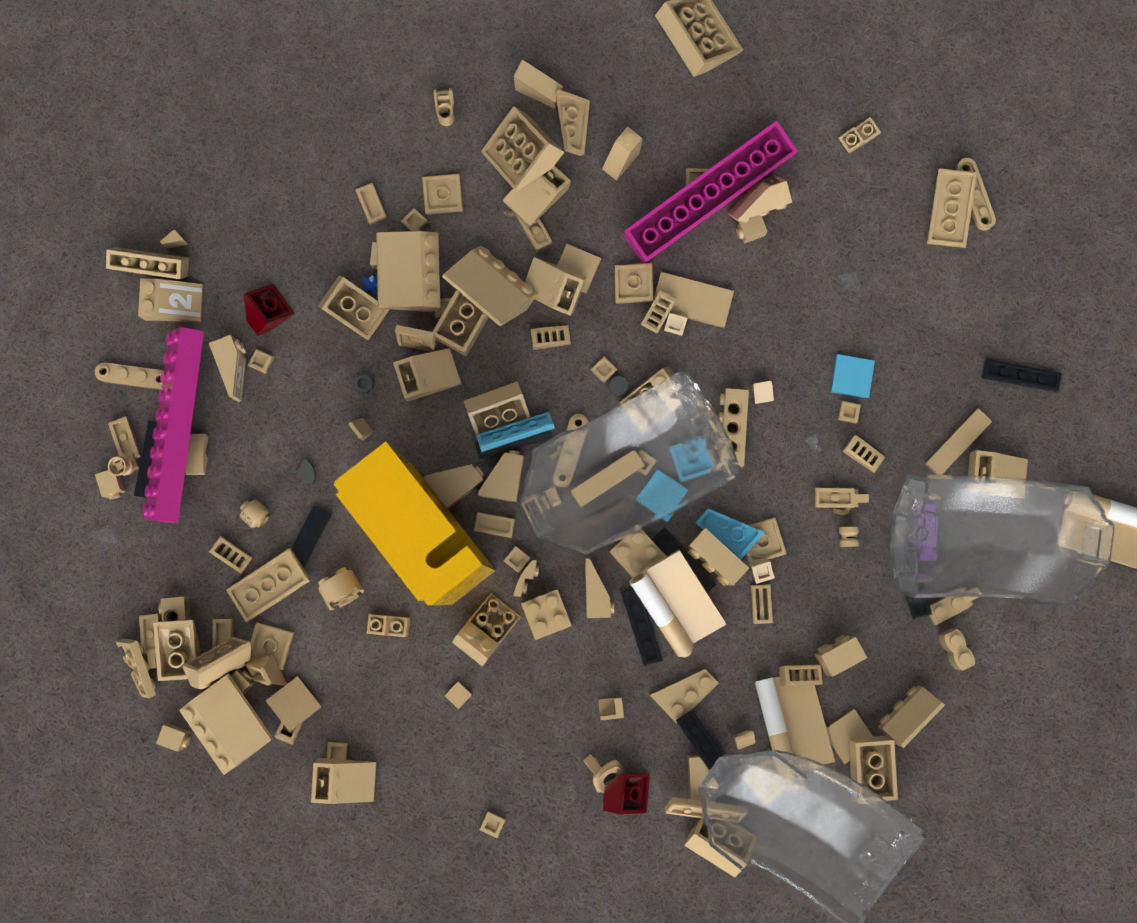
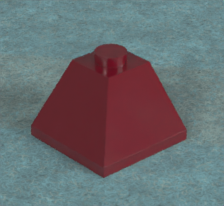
M274 284L244 294L246 321L257 336L270 332L295 314Z
M650 773L620 774L604 791L603 811L619 815L647 813Z

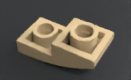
M869 117L838 139L847 152L851 153L881 134V131L872 118Z
M190 434L185 468L186 475H205L208 462L206 448L209 438L206 434Z
M532 560L521 574L513 596L522 597V594H526L528 583L525 582V579L533 580L534 576L538 577L540 565H537L536 560Z
M369 614L367 634L408 637L410 618Z

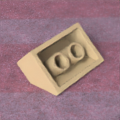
M518 381L464 400L476 435L530 418Z
M232 637L183 664L182 667L190 685L197 689H204L211 684L210 682L223 678L231 670L242 668L245 662L250 660L251 644L249 641Z
M922 686L912 687L907 692L908 696L904 701H898L893 706L894 711L890 715L886 714L879 721L881 724L878 728L886 736L892 738L894 743L904 748L945 706Z
M698 818L684 846L733 877H736L747 864L756 836L734 822Z

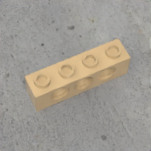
M115 247L107 249L106 269L182 279L188 277L189 258Z
M726 388L724 393L720 394V405H723V412H719L718 422L722 424L721 431H718L717 442L720 443V450H717L716 461L719 462L720 467H744L749 390ZM735 405L738 408V413H730L728 407ZM734 424L737 428V431L735 433H730L727 429V425ZM730 442L735 445L736 449L734 452H729L726 449L727 443Z

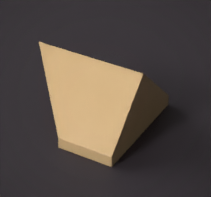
M272 654L245 664L253 681L268 686L271 684L287 685Z

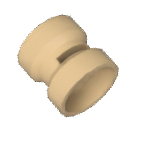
M116 456L108 462V470L115 476L130 475L135 470V462L127 456Z
M839 527V534H841L840 547H859V540L857 539L859 527Z

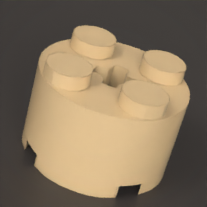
M346 567L337 570L335 572L336 575L333 577H326L318 582V590L329 610H335L333 606L339 605V607L347 605L359 597L357 594L359 591L361 593L364 592L353 570H347Z

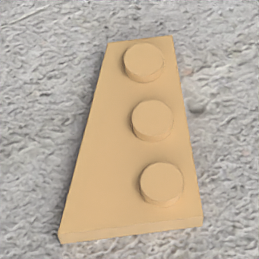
M557 90L555 94L564 149L566 152L575 155H584L590 100Z
M120 639L115 641L118 648L122 646L125 652V656H123L125 663L133 669L131 676L141 697L151 698L155 696V683L149 676V665L143 659L142 645L137 640Z
M703 669L650 694V696L677 724L676 720L692 710L719 683L706 669Z

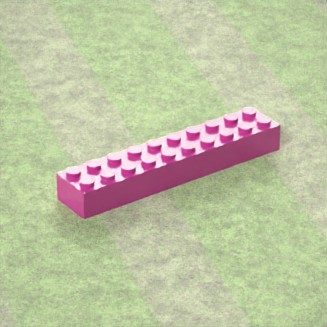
M775 121L625 229L621 234L641 263H646L798 151L778 121Z
M180 327L170 331L166 336L168 347L167 352L163 356L165 369L160 377V381L163 383L162 390L158 393L159 409L156 410L155 414L157 427L153 430L154 447L150 450L152 463L147 471V476L149 477V484L145 488V497L147 499L146 504L142 508V516L147 521L178 523L204 331Z

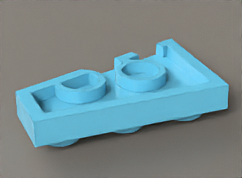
M707 509L696 521L700 528H706L740 560L765 533L711 509Z

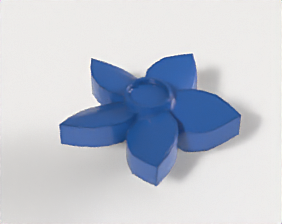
M375 274L370 277H361L362 283L365 284L363 291L371 290L372 294L376 296L378 282H376Z

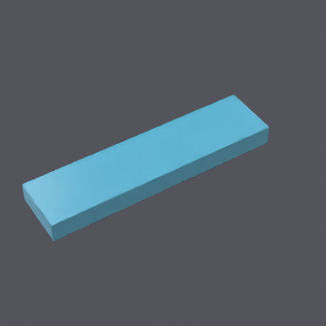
M546 412L477 434L476 436L481 452L555 429L550 413Z

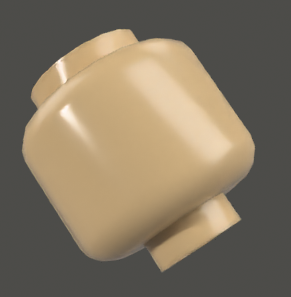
M247 500L240 507L242 510L240 518L251 528H260L269 519L268 509L258 500H252L251 502Z

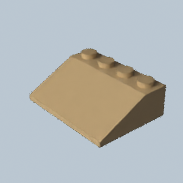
M669 0L663 4L655 15L693 77L712 70L743 51L740 43L712 0Z
M515 106L512 107L481 151L517 192L552 169L564 153L528 114Z
M425 231L376 233L378 308L433 312L440 308L438 233Z
M482 246L471 250L442 276L499 326L527 311L537 296V293L529 284L523 282L515 272L510 271L501 260L496 259L490 254L488 249Z
M229 674L179 710L223 775L239 766L274 739Z

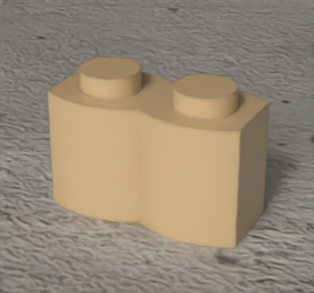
M949 629L939 634V642L943 649L948 652V660L956 670L963 671L975 665L974 655L966 647L965 638L958 629Z

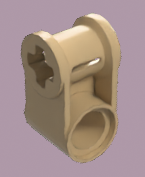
M449 88V90L443 91L434 89L438 121L443 126H450L455 119L453 89ZM443 113H449V114H450V115L447 116V117H442V116H441Z

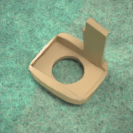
M589 754L584 759V763L594 774L593 784L597 792L604 793L605 789L620 774H624V769L617 760H612L601 767L596 757L594 758L592 754ZM608 774H616L614 779L603 783L604 778Z

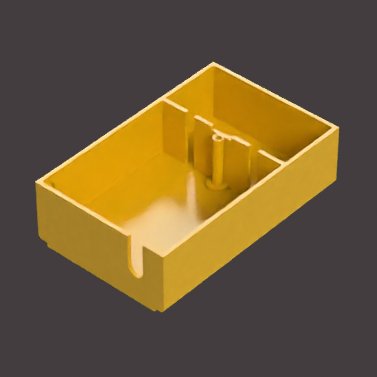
M386 441L335 480L334 486L339 491L336 496L418 601H424L427 605H453L496 571L414 465Z

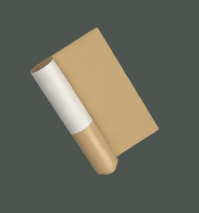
M1074 488L1066 491L1063 498L1065 505L1056 544L1137 569V507Z
M680 550L639 572L629 581L678 657H688L694 648L693 643L726 625L725 620Z
M804 670V681H806V670ZM796 672V681H798V672ZM780 676L756 681L755 686L778 774L783 775V778L795 776L794 772L835 762L815 685L781 687Z

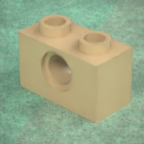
M189 597L161 599L158 610L159 614L162 615V621H172L171 614L173 612L178 615L177 620H190Z

